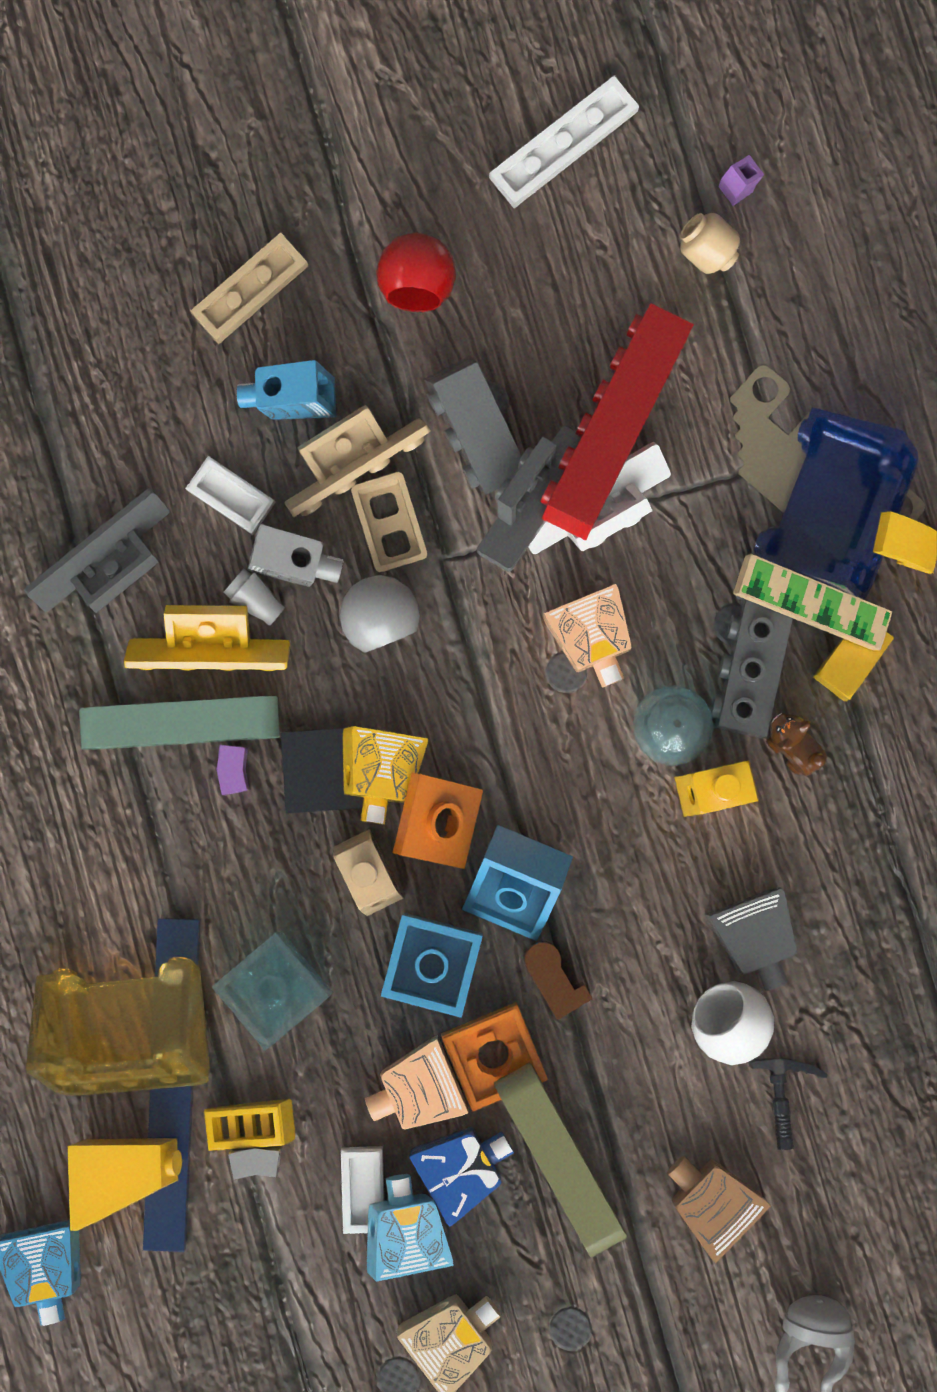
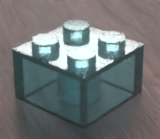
M282 930L274 933L212 986L264 1051L270 1048L333 993Z

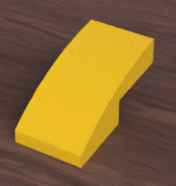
M891 511L881 512L873 552L896 559L897 564L931 574L934 573L937 560V531L903 515Z

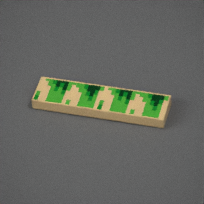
M753 554L745 555L733 592L736 596L871 650H881L892 615L890 610Z

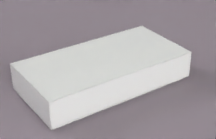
M210 456L205 459L185 488L188 492L252 535H254L276 503L275 500Z
M383 1146L341 1148L343 1234L368 1233L369 1205L384 1201Z

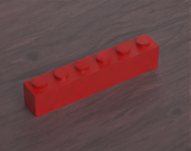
M650 303L644 316L635 315L626 334L627 337L632 338L628 348L625 349L621 346L618 348L609 367L615 371L611 381L608 382L604 379L601 381L592 400L598 404L594 414L591 415L587 412L584 414L575 435L581 437L576 449L568 446L558 468L564 471L558 483L551 480L540 502L547 506L542 520L585 541L587 540L694 326L693 323Z

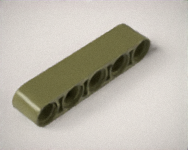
M529 1062L494 1082L500 1098L590 1257L592 1258L626 1239L628 1236L532 1064Z

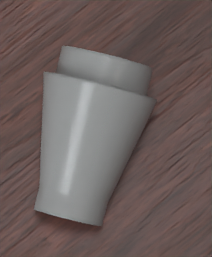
M244 568L223 592L231 599L228 603L234 606H247L249 614L263 620L269 626L285 608L277 601L255 572L250 574Z

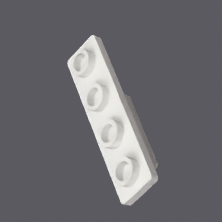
M651 442L628 456L586 541L549 522H545L529 545V550L533 554H537L569 536L577 547L584 551L600 545L608 536L624 527L636 524L640 521L641 517L652 512L647 498L642 493L671 475L660 447L655 442Z

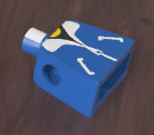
M468 1127L413 1148L410 1151L409 1158L450 1227L502 1183L501 1175L495 1164L514 1154V1150L503 1131L481 1142L474 1128Z

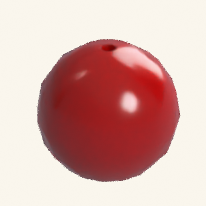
M420 232L401 235L393 239L383 249L376 269L377 283L388 303L396 308L411 312L435 310L449 298L456 280L455 262L445 244L439 239Z

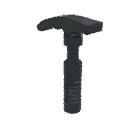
M752 1059L748 1062L750 1068L769 1069L773 1072L770 1074V1083L774 1084L775 1098L772 1102L777 1132V1149H794L793 1137L791 1136L789 1099L785 1097L784 1083L787 1082L785 1072L790 1069L793 1072L803 1071L806 1074H815L818 1078H827L828 1074L813 1065L792 1059Z

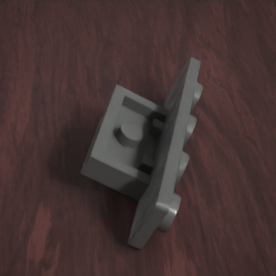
M563 426L552 442L542 437L534 449L528 447L518 463L519 470L512 480L509 478L505 479L497 491L495 500L498 501V518L477 547V553L508 572L513 570L546 522L542 520L547 505L540 501L550 481L553 480L558 483L564 471L559 469L558 466L568 446L576 449L581 437L575 435L576 431Z
M148 488L111 519L103 523L80 544L72 548L48 570L40 574L25 587V593L43 611L47 612L77 589L88 606L97 613L159 563L140 537L167 516L170 510L155 492Z

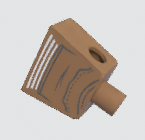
M682 1156L667 1171V1174L682 1188L672 1198L675 1208L715 1263L771 1207L761 1193L713 1159L709 1160L698 1170L685 1156Z

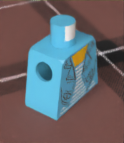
M408 1174L394 1175L386 1178L388 1200L369 1205L367 1273L378 1282L454 1266L434 1200L426 1194L413 1195L411 1176Z

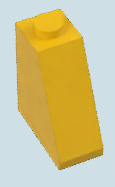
M177 1138L85 1139L68 1145L70 1231H78L178 1181V1175L182 1168V1155L177 1150Z

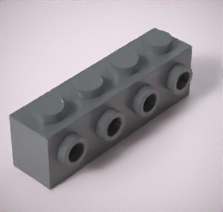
M735 596L736 599L742 601L739 614H732L729 622L727 638L733 639L730 655L723 654L718 678H723L724 683L721 694H714L710 717L716 718L714 728L764 738L768 735L793 618Z

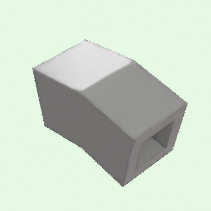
M268 1146L231 1150L228 1156L233 1179L253 1175L277 1177L282 1147Z

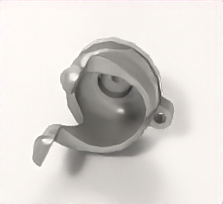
M820 1295L805 1296L796 1299L788 1307V1311L784 1315L782 1327L785 1332L776 1351V1392L788 1391L790 1384L788 1379V1361L792 1353L801 1347L813 1344L834 1348L835 1350L833 1362L822 1379L820 1392H832L833 1384L846 1374L853 1361L855 1338L853 1324L850 1322V1315L847 1309L830 1297Z

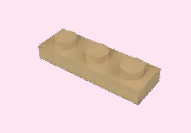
M279 233L190 311L212 338L220 344L308 267V263L285 236Z

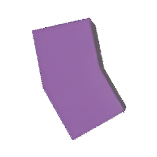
M748 155L731 165L722 177L719 188L732 206L753 193L755 186L764 176V173L752 157Z
M219 746L217 775L222 795L250 790L246 774L248 748Z

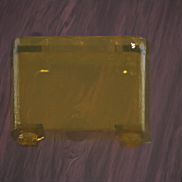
M184 957L170 958L168 963L159 967L158 977L88 984L84 979L77 976V972L70 969H57L53 971V974L36 976L25 1071L52 1091L63 1095L75 1096L195 1086L208 1082L210 1060L201 970L192 960Z

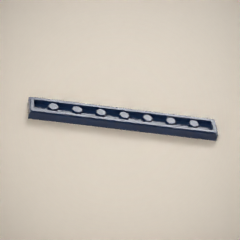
M158 918L148 1138H177V1150L182 1155V1168L178 1175V1181L145 1197L143 1251L184 1252L186 1250L201 919Z

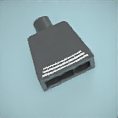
M774 887L705 914L707 921L738 972L747 974L757 970L765 991L788 983L780 961L796 955L797 948L783 888Z

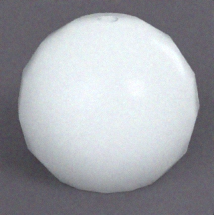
M731 981L715 985L706 990L698 999L692 1014L691 1028L699 1047L710 1058L729 1065L742 1064L760 1056L767 1048L774 1032V1016L766 998L758 990L747 984Z

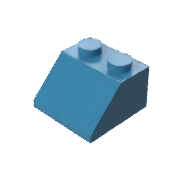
M497 825L462 910L537 941L562 890L573 856Z

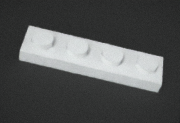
M613 76L489 173V178L511 206L516 208L636 114L639 105L617 78Z

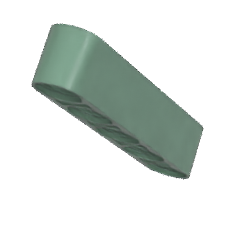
M277 696L116 705L79 709L81 750L280 737Z

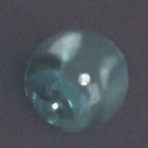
M679 685L661 686L648 693L637 706L633 718L634 738L641 751L654 762L667 766L686 765L699 758L710 745L714 731L713 715L705 699L694 690ZM675 720H679L681 722L680 727L677 728L674 726L673 723Z

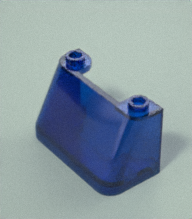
M812 407L808 419L802 421L798 430V442L801 443L806 457L779 527L770 526L766 532L762 531L759 534L755 543V554L762 559L865 600L872 588L883 559V555L873 552L881 512L891 511L900 514L917 468L918 451L904 430Z

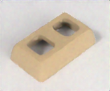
M395 472L356 484L352 487L351 492L376 571L384 572L423 560L427 557V550L402 473ZM386 493L394 494L399 507L398 513L383 519H376L372 513L370 500ZM398 531L406 532L411 546L409 552L394 557L386 556L382 545L383 536Z

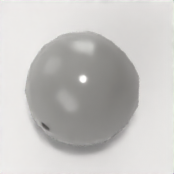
M377 575L362 579L351 586L342 599L339 617L342 631L351 645L366 653L417 632L420 612L417 599L408 586L396 578Z

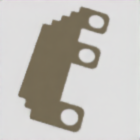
M765 365L757 367L730 397V402L738 410L733 415V420L740 425L735 438L743 446L737 453V456L744 461V465L739 469L738 474L838 561H843L848 554H851L857 560H861L866 554L871 555L876 561L881 560L884 556L874 553L873 548L881 512H888L887 503L889 499L897 494L909 497L913 504V510L908 518L917 520L924 512V502L903 483H894L872 508L869 507L820 464L821 460L841 439L840 428L822 412L813 410L787 435L768 417L788 396L790 392L789 384L770 367ZM761 377L773 379L778 386V394L770 402H761L753 395V384ZM812 422H821L829 429V440L821 447L810 446L805 441L804 430Z

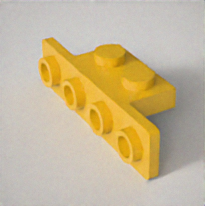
M166 605L164 611L166 639L132 638L128 642L124 657L125 668H139L141 670H152L155 668L181 669L185 671L194 669H220L223 671L235 669L285 670L288 667L290 641L250 639L247 606Z

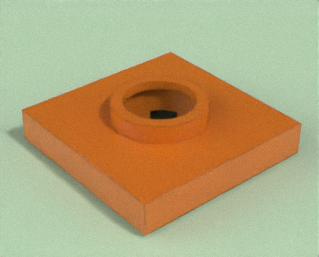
M412 772L393 853L465 869L483 790ZM449 808L452 816L448 815L447 825L444 830L448 833L444 837H440L435 828L436 818L442 810Z
M517 1002L441 1033V1038L472 1112L502 1100L494 1086V1082L529 1062L532 1064L541 1082L548 1080ZM497 1039L507 1046L508 1057L500 1067L489 1068L479 1060V1048L487 1042L496 1041Z

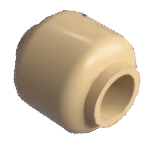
M699 213L687 222L680 233V239H682L681 253L700 271L706 274L715 273L718 270L726 271L738 259L739 234L716 213L705 215Z

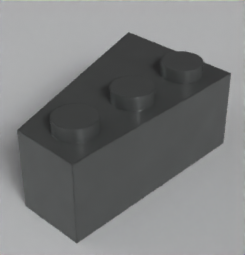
M465 358L423 379L430 391L427 393V397L437 416L441 414L448 427L444 432L454 452L460 450L467 464L462 467V470L472 489L479 487L480 491L487 495L499 489L505 479L509 478L512 480L519 470L518 463L522 456L478 362Z

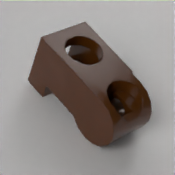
M539 940L527 948L525 952L527 969L557 1020L593 999L583 981L574 987L571 985L561 968L560 953L552 943Z

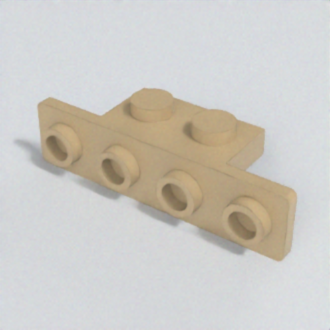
M366 405L362 406L297 447L317 482L284 502L293 517L299 514L306 516L313 513L322 505L321 500L334 492L338 495L348 491L356 484L355 479L367 471L375 473L386 467L390 463L389 458L402 449L404 452H408L421 445L425 440L423 436L430 432L428 425L418 418L386 438Z

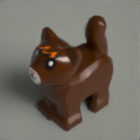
M781 713L771 723V736L767 739L766 744L776 754L781 752L787 758L785 765L794 774L811 775L824 766L827 754L814 738L807 733L811 726L809 721L803 720L794 714Z

